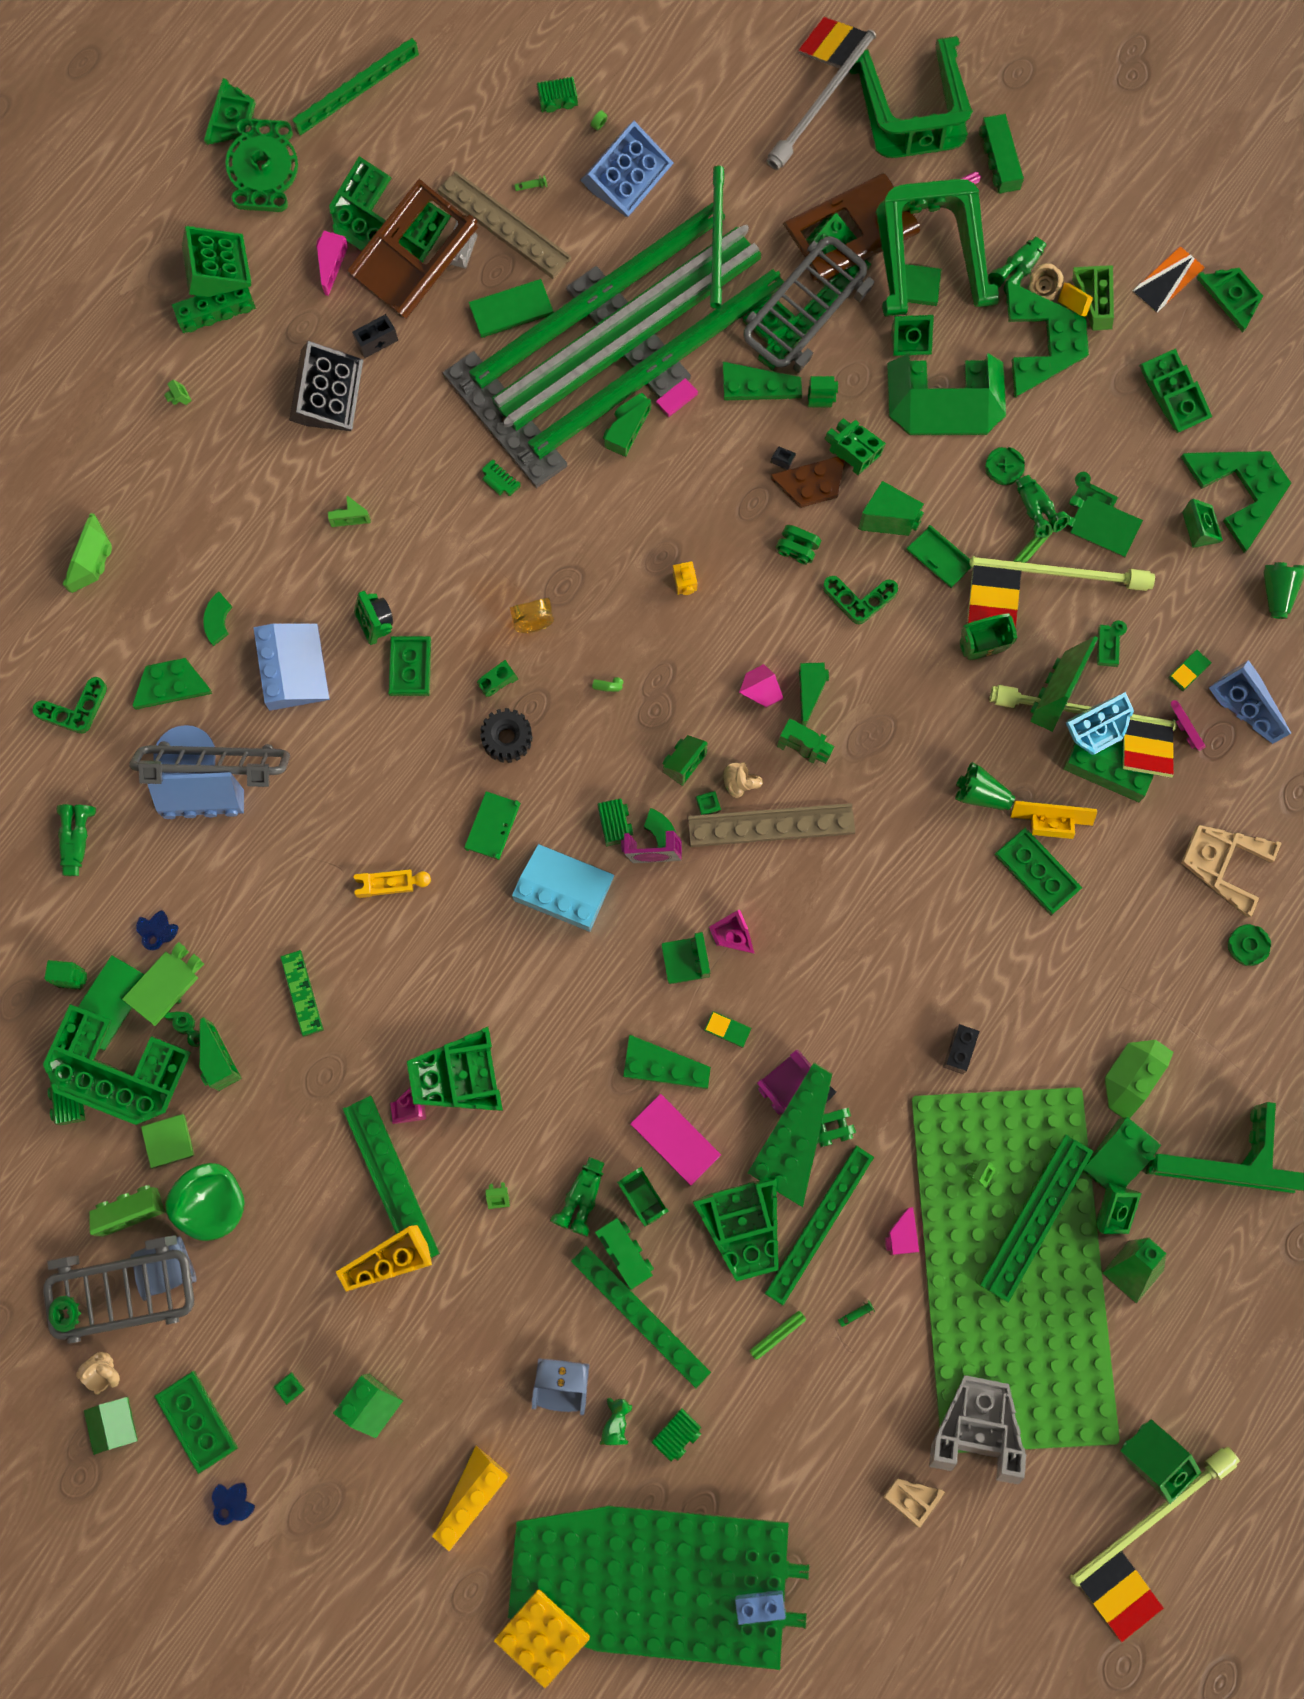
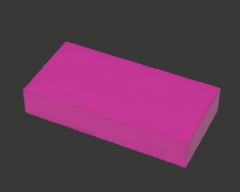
M684 378L656 401V405L669 418L697 396L698 391Z

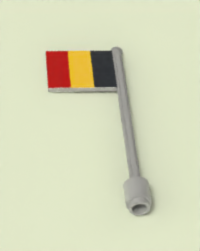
M823 17L799 48L798 52L800 54L832 65L840 70L789 137L784 141L779 140L768 154L767 163L771 168L779 170L794 153L792 145L870 42L876 38L873 30L865 32Z

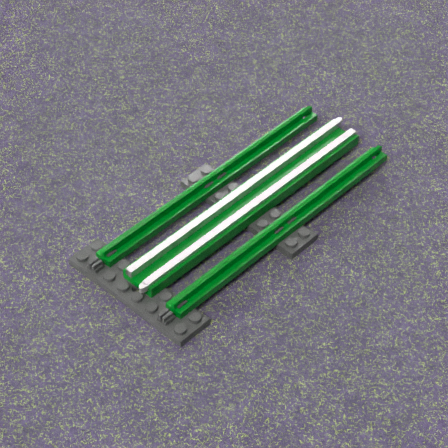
M713 202L609 275L605 276L595 266L566 286V291L573 300L485 361H482L475 351H472L443 372L446 380L481 420L536 489L568 467L567 462L556 450L557 447L646 384L659 399L684 378L689 381L691 375L679 361L768 299L784 283L780 277L781 273L779 271L775 272L772 269L666 345L658 338L655 333L710 295L712 283V244L630 302L620 292L712 229L713 216L711 218L708 217L713 214ZM723 213L722 221L725 220V214H724V213ZM748 225L737 226L722 237L721 287L761 260V252L755 243L751 245L744 237L748 233ZM587 315L596 324L505 388L497 379ZM621 357H624L632 366V369L541 432L532 421Z

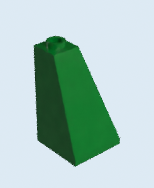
M1150 1238L1129 1240L1102 1274L1137 1304L1164 1271L1167 1253Z

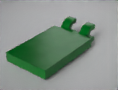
M1073 495L1069 505L1079 509L1074 518L1069 516L1070 521L1067 526L1072 527L1070 534L1125 558L1143 520L1090 496L1084 501Z

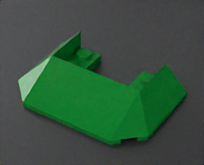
M360 156L331 201L329 209L330 214H332L334 233L344 236L346 241L363 251L386 221L372 210L392 178ZM429 202L400 238L399 244L423 263L451 216Z
M909 353L887 363L889 418L901 425L908 435H988L1006 417L1004 364L1001 360L987 353L985 360H965V388H928L927 361H910Z
M70 1004L43 1063L54 1093L134 1125L166 1113L191 1052L151 1036L134 1075L95 1060L112 1020Z

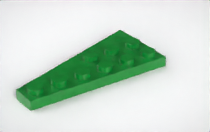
M815 1062L747 1172L759 1181L777 1179V1192L802 1208L833 1073Z

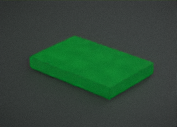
M390 636L389 696H430L431 636Z

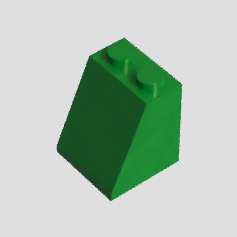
M882 481L863 510L858 529L868 532L909 536L912 530L916 531L921 524V519L924 515L922 511L924 503Z
M365 1374L359 1377L333 1414L349 1427L377 1438L404 1400L371 1374Z
M1152 1419L1142 1424L1138 1429V1433L1132 1439H1128L1120 1450L1125 1460L1170 1505L1201 1474L1191 1453Z

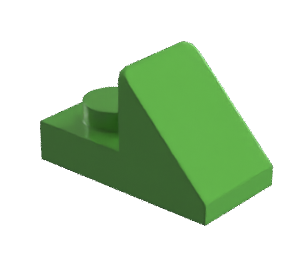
M346 496L348 510L335 509L328 512V520L331 527L371 523L368 511L349 496Z

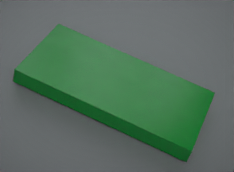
M542 279L469 302L481 338L548 317L554 313Z
M1026 827L994 854L1051 916L1082 889V886Z
M195 1371L190 1372L154 1396L198 1474L238 1449L237 1444Z

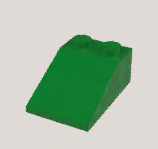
M203 1017L200 1019V1069L202 1071L200 1077L206 1086L209 1085L210 1088L221 1091L242 1078L215 1025Z
M1130 1118L1118 1119L1092 1154L1083 1171L1105 1189H1107L1108 1183L1126 1188L1150 1162L1161 1144Z

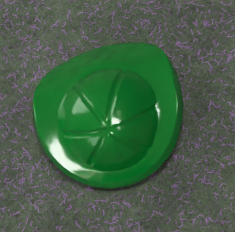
M205 1163L191 1168L173 1184L166 1199V1214L171 1223L188 1236L201 1241L216 1240L232 1232L239 1223L244 1211V1195L235 1176L226 1167L216 1163Z

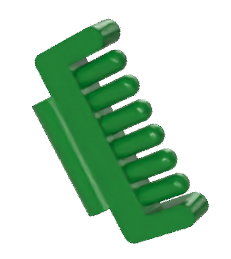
M494 459L482 468V472L485 475L482 480L499 495L505 492L508 496H511L521 486L520 482L516 479L513 480V477L506 473V470H503L502 467H499V464H496Z

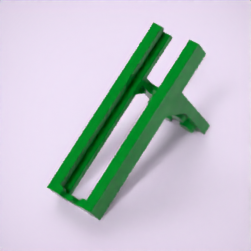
M1272 1102L1256 1105L1251 1110L1250 1121L1253 1122V1127L1249 1134V1142L1252 1146L1241 1164L1155 1154V1157H1152L1146 1165L1147 1175L1291 1194L1295 1193V1190L1304 1191V1173L1273 1169L1276 1103Z

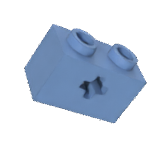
M782 1590L736 1596L738 1624L785 1619Z

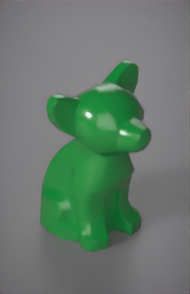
M607 1398V1405L612 1415L603 1428L599 1444H628V1440L625 1438L627 1425L625 1416L632 1411V1405L628 1404L624 1399H616L614 1401L612 1398Z

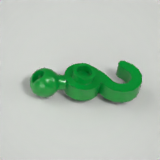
M181 998L176 1003H181ZM180 1011L167 1012L163 1018L172 1021L174 1029L179 1034L188 1035V1044L192 1047L200 1046V1043L197 1044L200 1042V1031L194 1030L195 1020L192 1015Z

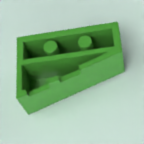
M1113 265L1073 267L1072 280L1075 287L1093 297L1087 313L1092 330H1112L1114 321Z

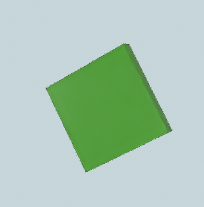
M184 1114L141 1126L152 1169L194 1156Z

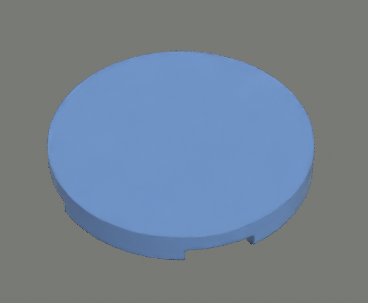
M189 725L178 726L168 730L160 737L156 744L158 745L160 742L166 741L170 746L215 747L212 739L206 732ZM154 754V761L158 754ZM163 754L159 761H162V764H175L179 754ZM184 754L179 765H196L200 755ZM205 755L200 765H215L216 755ZM162 772V775L200 774V773H164V772Z

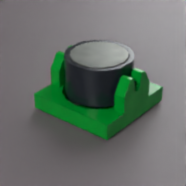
M365 591L358 592L354 614L368 643L373 645L377 643L378 638L392 632L393 616L384 598L378 599L377 594L367 595Z

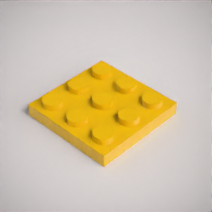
M538 1589L496 1636L494 1642L539 1684L546 1688L586 1644L590 1636Z

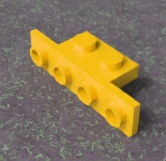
M1014 801L1010 815L1011 818L1031 819L1032 835L1074 839L1075 824L1093 826L1097 809Z

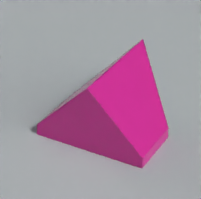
M764 664L746 673L739 693L763 705L765 708L783 699L775 674Z
M740 910L733 912L709 927L717 946L755 954L748 927Z
M411 1087L395 1102L390 1103L393 1124L426 1119L425 1105L413 1104Z

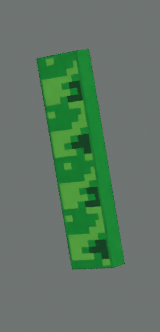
M299 950L280 956L302 1036L305 1037L324 1031L302 951Z

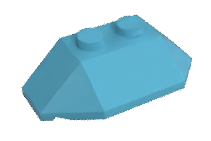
M1125 692L1067 720L1066 725L1074 742L1094 755L1124 738L1134 710Z

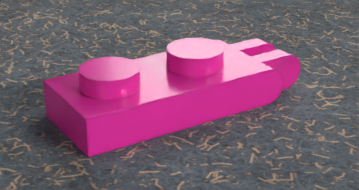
M1173 700L1171 707L1178 717L1176 723L1181 731L1186 730L1189 737L1186 739L1191 748L1196 747L1198 751L1206 748V745L1180 703Z

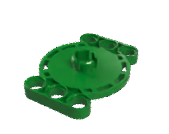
M241 119L236 125L239 137L231 144L225 160L228 177L234 187L238 189L232 194L233 204L240 210L283 212L288 207V200L283 192L293 184L298 172L297 154L289 142L293 135L291 125L287 121ZM249 125L251 129L245 133L241 131V127ZM267 126L270 130L268 133L263 134L260 132V128ZM285 127L289 131L287 134L281 135L279 133L280 128ZM288 147L291 149L293 155L291 156L287 150ZM230 157L232 158V167H229ZM259 161H267L262 165V170H259L257 163ZM295 162L294 171H292V164ZM231 174H234V175H235V177H236V179H237L236 182H235L234 179L232 178ZM244 196L246 201L244 203H237L236 198ZM263 197L265 202L259 205L255 203V199ZM277 198L284 199V203L280 206L275 205L274 201Z

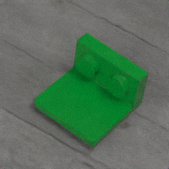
M834 213L823 219L806 241L809 245L813 241L818 244L824 237L831 236L847 244L857 239V237L839 215ZM829 244L821 252L827 254L837 248Z
M703 932L695 933L694 938L662 943L668 984L710 978L711 973Z

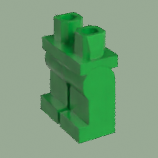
M843 418L836 427V430L840 433L831 428L826 433L825 440L831 445L829 451L854 467L852 471L860 475L881 456L886 443L865 427L859 426L860 423L857 420L850 423Z
M790 718L777 744V747L782 750L788 746L798 751L802 757L809 758L808 761L813 764L816 759L826 764L835 746L825 742L826 735L821 733L819 736L815 731Z

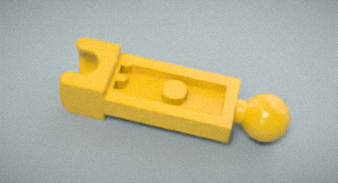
M411 870L372 874L363 873L353 876L357 883H364L361 889L354 891L357 898L413 892V884L424 888L431 881V877L427 872L421 871L412 876Z

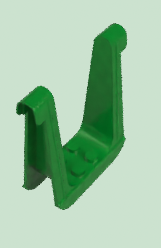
M958 36L936 39V54L947 113L931 114L924 117L915 116L904 120L894 117L889 109L868 49L864 50L849 70L850 74H859L875 150L881 156L900 158L953 150L965 143L968 136L965 122L970 119L973 110L971 109L956 62L958 56L956 47L960 45Z
M966 179L902 184L891 189L885 200L879 204L876 215L890 295L882 303L885 317L907 315L908 312L902 212L904 211L916 214L923 209H928L929 212L938 211L940 208L949 209L956 218L974 306L982 307L998 304L999 291L997 285H988L979 189L974 183Z

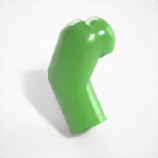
M615 677L612 682L595 679L592 687L595 690L605 692H619L623 688L624 682L618 677Z

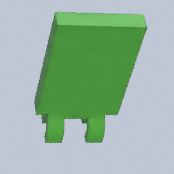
M178 942L173 948L171 955L165 952L122 1000L152 1025L156 1026L198 979L195 973L204 963L195 954L191 956L187 964L181 959L189 951Z

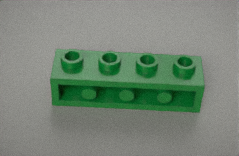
M249 288L211 297L195 296L172 304L183 334L194 332L196 329L211 326L216 322L229 320L234 316L242 313L246 314L256 309Z

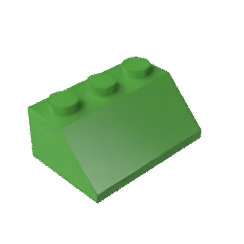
M146 1185L138 1188V1193L129 1195V1193L122 1194L116 1197L117 1201L112 1203L105 1201L97 1204L96 1209L90 1211V1234L105 1237L166 1213L158 1188Z

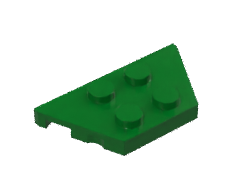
M225 78L222 79L204 138L207 145L238 138L237 122L245 118L252 119L255 109V100L249 95L244 94L238 87H233ZM249 125L241 127L242 132H248Z
M1240 268L1216 270L1211 274L1200 272L1196 277L1197 280L1243 333L1263 298L1261 292Z
M186 658L145 666L133 702V708L137 710L210 695L212 691Z

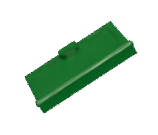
M931 525L906 549L951 589L972 568L970 566V559Z
M486 791L464 847L465 850L500 860L521 803L517 800L514 801Z

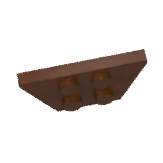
M834 457L771 474V480L774 483L776 482L799 508L838 498L844 459Z

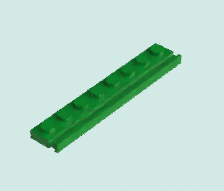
M369 1096L351 1104V1106L343 1108L395 1233L398 1234L409 1226L417 1225L428 1244L430 1258L439 1255L438 1247L373 1097Z
M1064 1135L979 1286L1009 1303L1094 1152L1093 1150L1073 1140L1068 1135Z

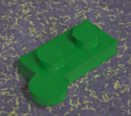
M1080 472L1076 475L1075 483L1079 488L1074 496L1084 501L1090 496L1114 507L1119 497L1091 484V477L1087 472Z
M1117 620L1113 622L1111 627L1109 625H1100L1098 627V666L1118 667L1120 636H1123L1127 631L1125 622Z

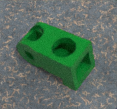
M504 660L477 681V685L484 695L489 697L509 683L517 681L518 677L507 661Z

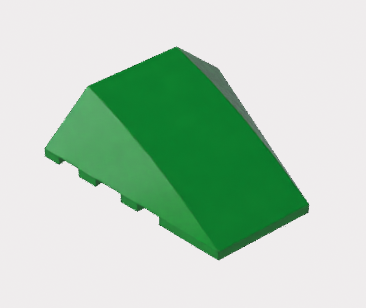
M485 1027L480 1031L471 1033L459 1040L450 1042L438 1049L407 1061L413 1104L503 1111L500 1090H497L489 1027Z
M777 1179L742 1184L710 1193L693 1201L736 1282L778 1270Z

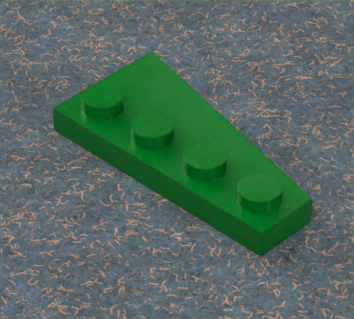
M723 362L724 401L802 399L801 377Z
M629 1034L624 1078L708 1089L711 1067Z

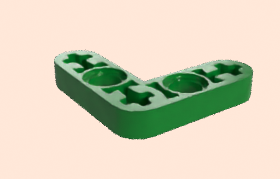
M829 576L824 581L823 590L852 622L863 624L895 598L898 592V584L891 579L885 580L860 600L840 578ZM829 583H836V590L833 587L831 589L828 588ZM886 587H892V593L888 591L886 594H884L883 598L882 594L885 592ZM842 596H849L852 602L850 604H843L840 598ZM875 597L879 600L880 604L872 606L869 604V599ZM856 611L859 613L862 611L863 618L861 616L856 617Z
M93 677L86 683L74 711L41 700L34 704L33 714L41 721L76 733H86L90 729L106 694L107 685L101 678ZM99 683L101 688L94 690L92 688L93 685L97 686ZM86 701H93L94 705L90 710L83 708ZM46 708L49 712L52 713L51 715L45 712H42L41 714L39 710ZM65 712L67 714L66 719L58 722L57 715ZM77 721H78V722L83 721V722H84V725H80V726L78 727V726L76 725V723H77Z

